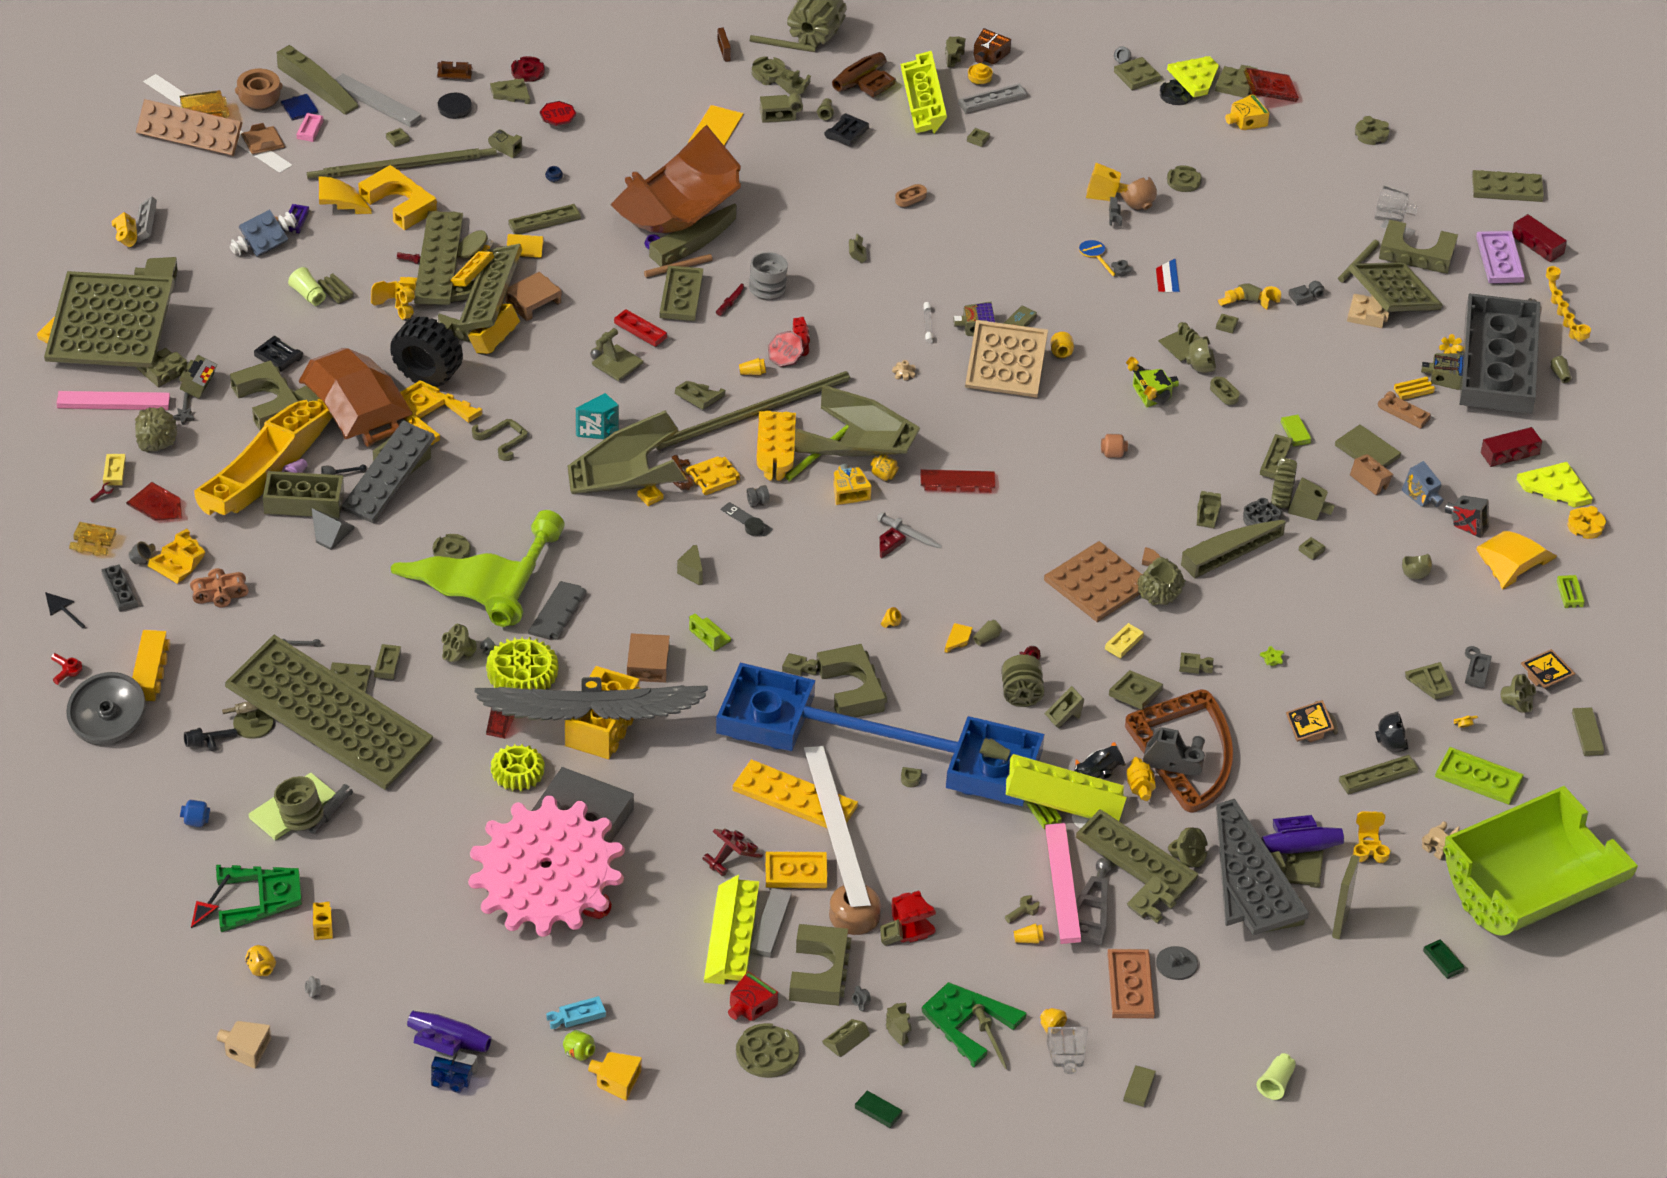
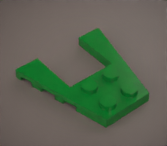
M216 865L218 885L222 883L228 874L230 878L226 884L258 880L260 905L219 911L221 932L302 905L299 868L273 867V870L262 869L261 866H253V869L242 868L240 865H232L231 868Z
M948 982L922 1006V1013L937 1029L940 1028L943 1031L945 1038L949 1042L952 1041L958 1048V1052L963 1057L966 1056L971 1062L970 1065L975 1067L987 1056L988 1050L958 1031L974 1015L972 1011L974 1005H983L986 1013L1012 1030L1026 1019L1027 1013Z

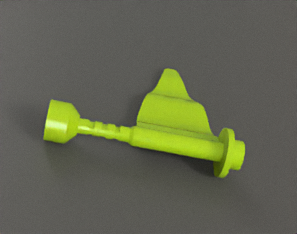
M542 510L538 512L531 525V531L536 538L526 557L522 558L521 562L508 560L492 553H483L464 559L435 556L415 562H396L392 564L391 572L405 578L422 580L447 596H463L476 600L485 605L489 619L497 626L516 625L523 616V608L518 599L536 566V560L545 543H553L559 539L565 523L563 518L554 511Z

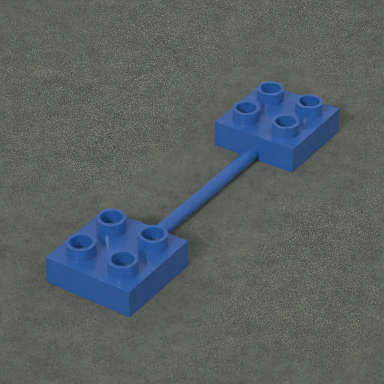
M741 662L716 717L717 734L729 736L737 740L767 745L774 749L793 751L804 721L808 718L951 752L954 754L947 770V789L1019 806H1024L1025 800L1006 795V779L1010 774V758L1015 754L1039 761L1043 752L1045 736L1042 733L968 716L959 741L956 742L811 707L815 697V680ZM992 738L1005 748L1011 750L1007 761L983 757L984 754L979 752L984 739L990 740Z

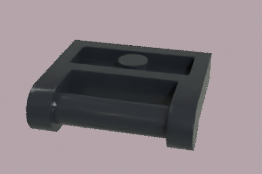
M844 113L832 128H828L824 132V135L829 140L833 138L851 146L869 129V123Z
M273 336L254 350V356L264 362L271 360L273 365L277 366L281 372L293 362L300 361L303 357V352L299 349L295 350L283 343L279 337Z

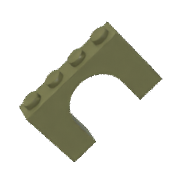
M1389 219L1382 240L1379 259L1396 263L1404 262L1409 266L1448 274L1456 249L1458 234L1441 231L1435 246L1429 249H1416L1406 244L1403 240L1407 223Z
M271 360L230 373L231 388L238 398L262 391L277 395L272 401L252 407L253 422L259 431L264 427V422L287 406L300 401L296 399L293 389H289L286 379L281 377L279 368L275 367Z
M862 644L817 652L816 660L818 664L816 667L822 679L850 675L864 683L857 689L834 693V709L836 713L856 718L885 711V703H887L886 692H882L881 681L879 678H876L874 665L870 664L868 651H864Z
M799 924L796 953L823 956L829 959L833 966L823 973L816 974L792 971L789 1001L839 1006L840 997L844 998L845 985H842V981L846 982L847 969H844V965L848 966L849 953H846V950L851 949L852 937H848V929Z

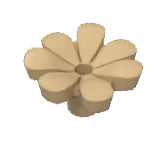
M907 360L898 362L892 369V372L896 373V379H900L902 376L903 380L915 377L914 371H916L915 365H910Z

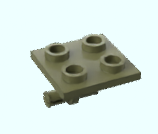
M613 328L609 332L603 333L602 337L595 341L598 347L603 345V354L592 361V365L620 381L642 365L643 360L618 344L613 345L612 338L618 335V330Z

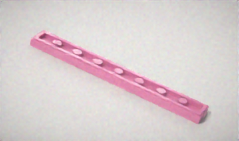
M1065 823L1045 825L1060 944L1081 942Z

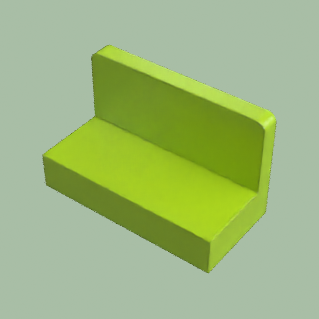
M696 613L689 616V630L713 651L731 642V637L709 618L702 619Z

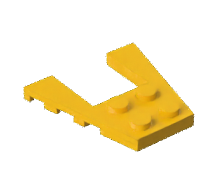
M421 380L400 392L413 413L405 417V421L433 433L435 439L431 445L440 441V434L420 418L445 404L468 423L482 415V408L478 407L476 409L467 401L463 400L461 402L456 400L454 395L449 393L443 394L440 392V389Z

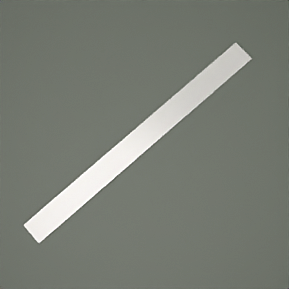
M157 74L143 81L182 108L218 116ZM240 131L237 145L251 153L241 136L243 132ZM272 151L253 154L279 173L292 166L291 163Z
M804 747L850 906H871L824 747Z

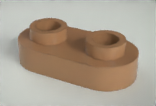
M914 184L900 190L895 194V203L900 207H907L924 200L927 196V188L921 184Z

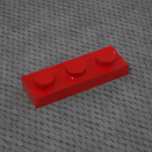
M627 309L614 318V324L655 347L667 338L666 331Z

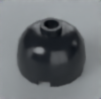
M1399 711L1385 715L1378 724V731H1375L1377 742H1382L1384 748L1392 752L1408 750L1407 739L1405 740V729Z

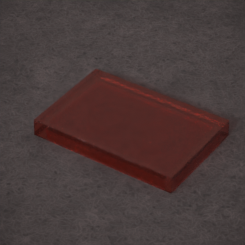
M1245 68L1244 74L1253 95L1297 102L1299 99L1290 75Z

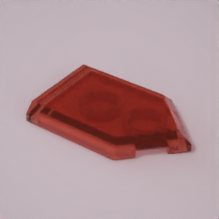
M154 482L148 484L126 502L128 506L155 521L182 518L180 497Z

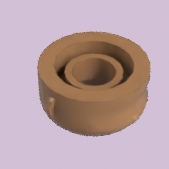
M257 68L245 71L238 77L235 93L245 106L252 109H265L271 107L279 100L283 85L278 75L273 71Z
M865 885L871 906L851 907L845 886L839 887L834 891L830 899L829 918L832 925L836 928L848 929V934L861 935L873 930L879 923L881 902L878 894L871 887Z

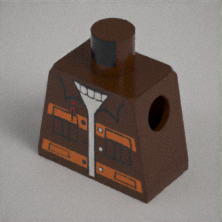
M983 28L974 43L973 56L977 63H983L984 61L990 64L997 63L1011 52L1012 39Z

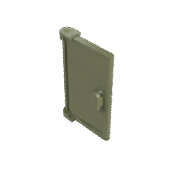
M1324 850L1287 854L1285 877L1289 883L1305 884L1314 888L1320 887Z

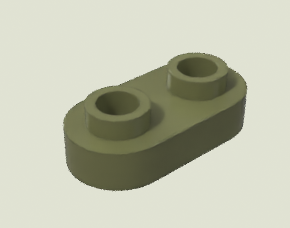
M1214 377L1211 379L1210 390L1223 403L1234 405L1239 401V391L1224 377Z

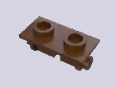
M438 62L437 78L471 80L472 64H469V62H456V67H454L453 62Z

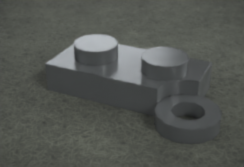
M1469 646L1465 649V656L1471 659L1465 684L1484 688L1492 656L1482 654L1480 649L1475 646Z

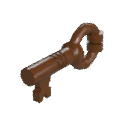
M673 455L672 459L688 480L685 483H673L680 490H689L693 486L694 480L682 468V466H690L689 459L682 460L679 459L678 455Z

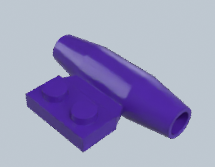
M1312 815L1273 819V828L1276 833L1262 836L1261 838L1270 853L1279 851L1280 854L1320 851L1344 844L1342 828L1317 827Z
M413 1010L407 1021V1026L418 1032L414 1037L413 1043L453 1056L460 1049L486 1053L491 1045L492 1037L469 1024L439 1014Z

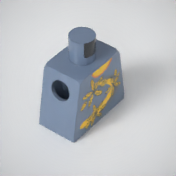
M1422 461L1411 467L1402 491L1423 507L1429 503L1438 507L1444 501L1438 494L1442 484L1428 465Z

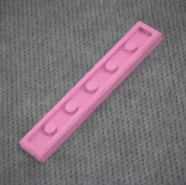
M58 391L56 404L57 408L146 410L150 407H163L165 410H169L170 393Z

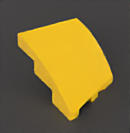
M319 176V205L337 204V210L355 209V214H372L371 208L352 186L335 178Z
M186 528L175 535L173 542L162 547L161 554L149 560L148 567L178 584L197 567L204 557L205 551L199 546L196 539L191 538L190 531Z

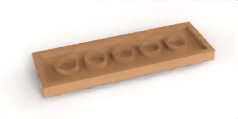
M144 99L136 133L234 156L242 122Z

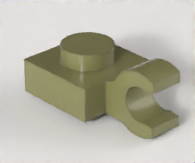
M857 233L856 239H849V254L853 259L863 263L867 260L866 248L862 245L863 237Z
M788 653L782 665V672L801 676L802 672L816 675L818 661L814 659L807 661V657Z

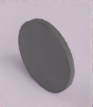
M1171 946L1159 952L1156 958V967L1163 976L1169 979L1184 980L1196 972L1197 959L1190 950L1179 946Z

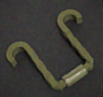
M507 418L481 433H478V425H474L472 427V437L479 441L485 440L501 428L510 425L521 435L498 448V458L502 461H510L514 458V452H504L527 438V431L516 421Z

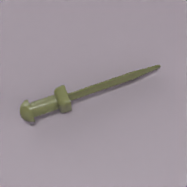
M976 1004L972 1011L979 1020V1030L987 1032L999 1060L1004 1068L1007 1069L990 1030L992 1020L986 1017L984 1006Z

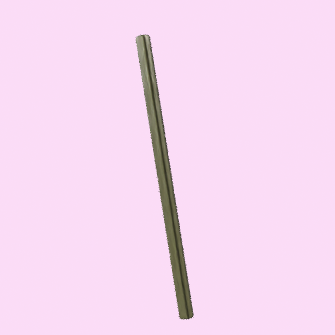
M847 371L678 431L656 447V449L666 448L757 415L759 411H768L820 392L823 385L834 387L848 382L850 375Z

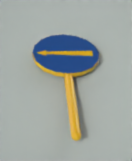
M1087 240L1079 245L1081 254L1087 257H1097L1109 273L1115 276V273L1100 257L1105 252L1104 244L1096 240Z

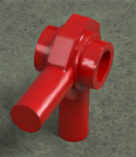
M56 653L51 657V660L62 666V671L53 678V682L57 685L67 676L75 677L82 671V662L76 658L65 659Z

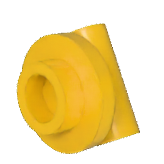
M896 607L887 609L881 626L884 628L888 627V625L898 626L902 618L900 611Z

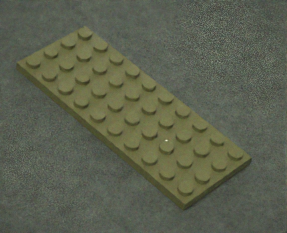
M275 634L225 682L226 688L384 790L433 740L431 734Z

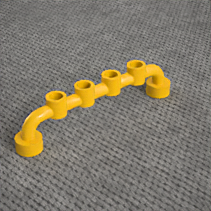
M1549 266L1546 270V278L1549 279V288L1552 293L1551 302L1558 304L1557 314L1564 316L1563 326L1570 328L1569 337L1576 339L1578 342H1583L1590 337L1591 328L1588 325H1577L1574 322L1575 315L1569 312V304L1563 300V292L1558 290L1556 286V280L1560 278L1561 270L1556 266Z

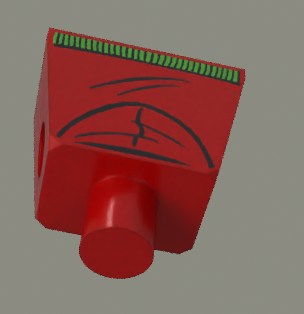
M748 971L730 993L731 1008L728 1010V1014L733 1020H737L742 1015L748 1020L754 1021L778 1006V991Z

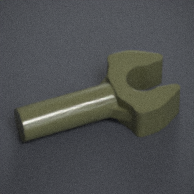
M1032 895L1021 897L1020 907L1006 915L1005 920L1010 923L1024 913L1034 916L1039 910L1040 902L1028 905L1032 902Z

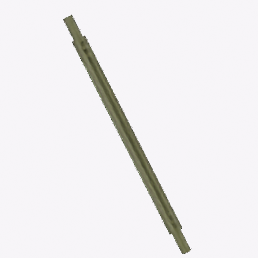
M475 148L323 168V170L306 172L307 179L319 178V176L333 178L378 172L389 165L396 169L479 159L481 156L496 155L497 150L496 148L480 150Z

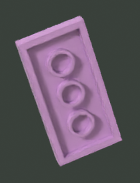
M1512 231L1477 232L1476 239L1488 283L1524 282V273Z

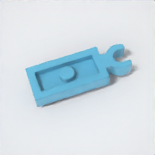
M599 996L559 1007V1012L551 1011L546 1014L547 1021L554 1020L550 1022V1029H556L561 1024L568 1028L606 1017V1011Z

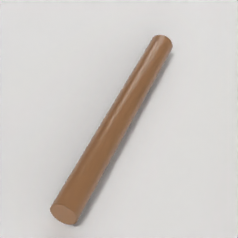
M708 254L669 264V266L690 267L712 261L713 259L712 255ZM668 265L646 270L644 275L647 278L666 273Z

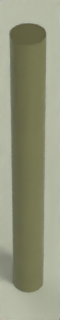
M750 35V42L809 52L816 51V47L808 44Z
M1373 240L1351 264H1361L1379 245V241ZM1347 268L1338 277V280L1344 282L1352 273Z

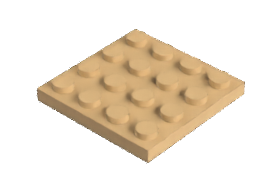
M976 320L965 388L1037 398L1048 330Z

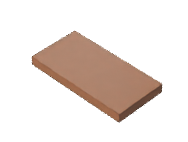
M1108 949L1112 1018L1154 1019L1149 949Z

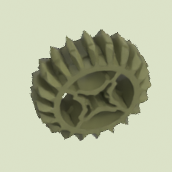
M1281 458L1278 461L1271 503L1277 508H1288L1291 503L1297 471V462L1292 459Z

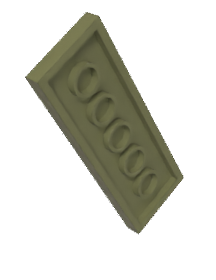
M1101 809L1076 833L1078 840L1146 884L1156 875L1170 887L1168 893L1175 898V902L1198 878V873Z

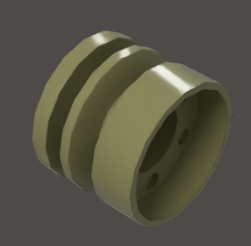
M1016 655L1003 663L1001 674L1003 695L1006 701L1018 707H1027L1039 702L1044 696L1043 671L1040 661L1030 655Z
M303 776L291 777L284 780L275 789L274 798L282 821L287 828L296 831L306 830L320 822L324 809L313 780Z

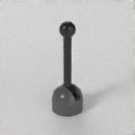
M364 464L360 465V467L335 470L334 467L329 465L321 466V474L327 475L359 470L365 472L367 470V466Z

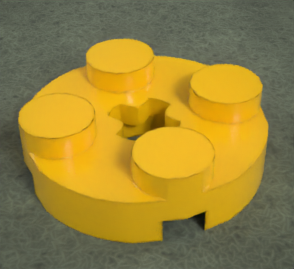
M1595 506L1581 507L1570 511L1567 526L1574 535L1577 536L1578 533L1583 535L1585 539H1593L1602 534L1606 520Z

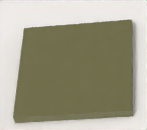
M1404 262L1350 264L1348 268L1387 312L1441 310L1443 306Z

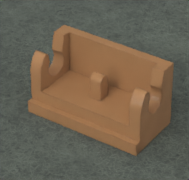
M1368 454L1356 458L1350 472L1351 477L1375 495L1380 494L1382 486L1384 490L1388 488L1394 475Z

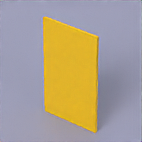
M710 105L688 143L707 125L725 146L742 118L743 113Z

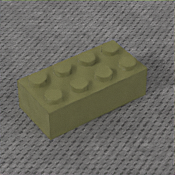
M268 471L263 493L264 514L312 516L311 508L340 518L344 496L343 475Z

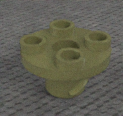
M457 623L449 632H445L442 636L441 641L444 643L443 660L454 663L462 656L471 657L476 651V641L469 637L468 629L464 625Z
M1517 674L1513 677L1511 686H1504L1501 689V700L1506 705L1515 706L1520 713L1533 711V696L1536 694L1535 685L1530 683L1526 674Z

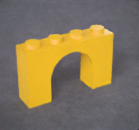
M391 165L358 183L359 195L370 205L388 195L398 194L409 198L393 208V222L403 230L426 219L428 211H437L435 196L425 191L423 187L417 185Z

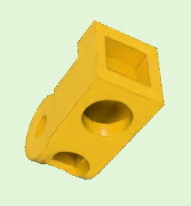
M123 212L111 221L112 226L117 230L116 239L125 246L132 247L137 241L136 220Z
M330 901L322 903L313 902L314 940L333 939Z

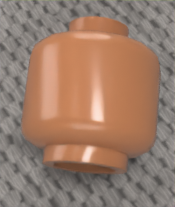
M1106 434L1101 439V453H1104L1107 458H1121L1124 452L1128 451V441L1124 440L1122 434Z

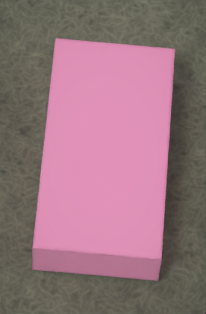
M307 113L296 134L297 139L314 142L324 117Z

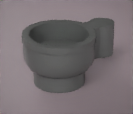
M140 541L132 547V550L129 552V558L134 564L146 563L153 557L152 551L156 547L153 543L148 545Z

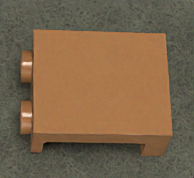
M539 271L509 286L505 295V303L512 304L515 311L528 321L533 318L532 310L552 300L556 304H560L562 291Z
M631 633L627 675L639 678L640 681L666 683L670 635Z

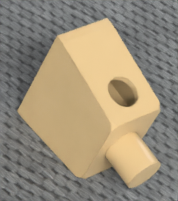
M243 1021L235 1022L231 1031L220 1029L217 1035V1041L225 1043L227 1057L256 1069L271 1040L270 1025Z

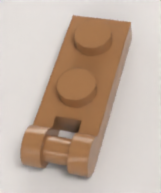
M1388 391L1384 398L1378 401L1380 409L1420 429L1430 420L1431 413L1396 397L1392 391Z

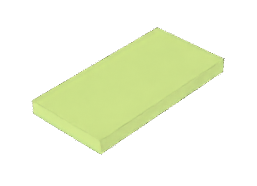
M312 773L305 776L313 780L322 806L336 794ZM274 797L249 813V819L274 840L290 831L282 821Z

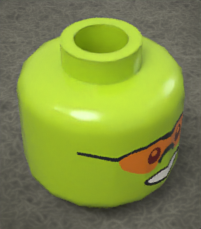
M579 1030L568 1033L563 1041L565 1053L579 1061L588 1059L595 1052L594 1038Z

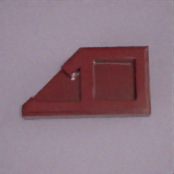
M893 527L880 535V557H885L906 541V536Z

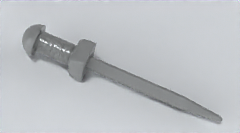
M885 512L878 514L877 519L880 523L884 522L897 531L899 530L927 545L942 548L932 538L903 524V519L897 518L895 520L887 516Z

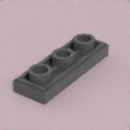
M120 564L101 569L102 576L119 612L138 607V602Z

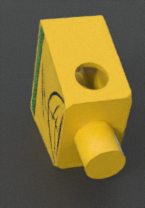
M1252 94L1234 102L1231 106V113L1226 114L1225 119L1227 124L1236 123L1241 130L1255 129L1268 126L1269 112L1256 96Z

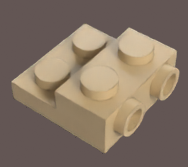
M1354 294L1347 322L1382 328L1383 323L1388 321L1389 312L1372 295L1369 297Z

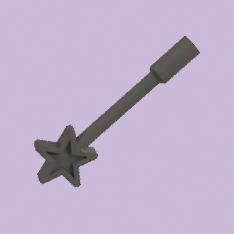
M186 392L184 393L182 410L178 408V414L173 416L176 421H181L182 425L186 421H194V416L191 415V408L187 409L189 394Z

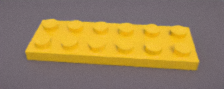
M752 759L733 784L732 791L827 828L815 784ZM838 794L847 823L857 809L858 801Z

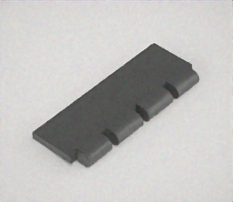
M560 581L528 633L547 639H558L587 593L586 589L581 588L580 585Z

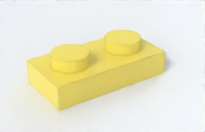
M106 454L103 484L110 482L107 485H123L126 463L125 454Z
M1128 623L1105 644V650L1121 659L1143 638L1144 632Z

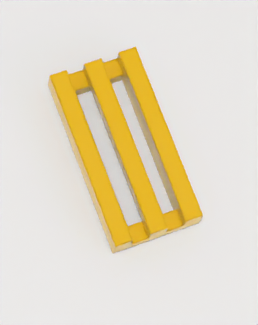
M1428 377L1394 384V390L1402 400L1434 393L1435 387L1431 386V381L1428 382Z

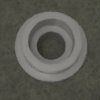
M310 976L308 981H305V992L309 994V997H315V995L320 994L321 983L319 978Z

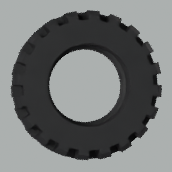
M424 316L421 318L414 317L406 321L393 337L390 344L392 360L394 364H397V369L402 371L404 376L410 378L412 382L416 383L421 380L434 387H439L447 383L461 366L463 360L462 346L459 344L457 336L455 337L453 331L447 329L445 324L439 323L433 318L429 319Z

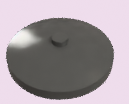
M118 672L96 674L83 681L71 694L66 709L67 720L73 732L80 739L88 743L98 745L115 743L128 737L141 724L146 712V698L137 681L126 674Z

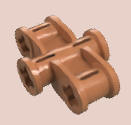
M220 568L212 569L208 573V577L196 578L190 583L195 603L214 602V605L217 607H226L230 604L231 599L244 597L249 591L248 586L245 584V574L241 572L225 574L224 570Z

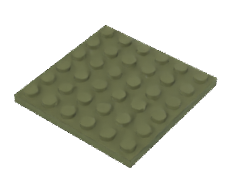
M67 271L44 355L45 362L153 368L175 282L174 278Z

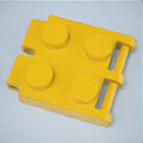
M717 456L686 469L687 474H691L694 478V483L702 488L704 495L735 485L736 481L740 479V474L734 467H731L732 464L726 457L721 458Z

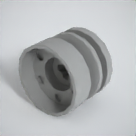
M773 252L756 254L751 259L750 292L755 296L765 299L782 296L786 290L787 260L782 255Z

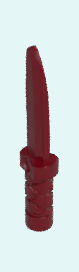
M397 252L396 259L408 260L418 264V262L420 263L421 256L420 254L412 255Z
M741 283L729 298L726 297L724 303L716 310L718 316H721L729 307H732L734 301L742 293L744 284Z

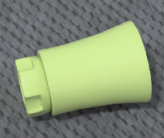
M301 267L290 275L288 280L289 286L300 293L308 302L317 306L325 300L326 294L323 292V288L316 282L308 268Z
M1285 1053L1277 1056L1266 1072L1257 1080L1256 1085L1259 1092L1272 1100L1281 1099L1284 1096L1288 1081L1294 1072L1295 1060Z

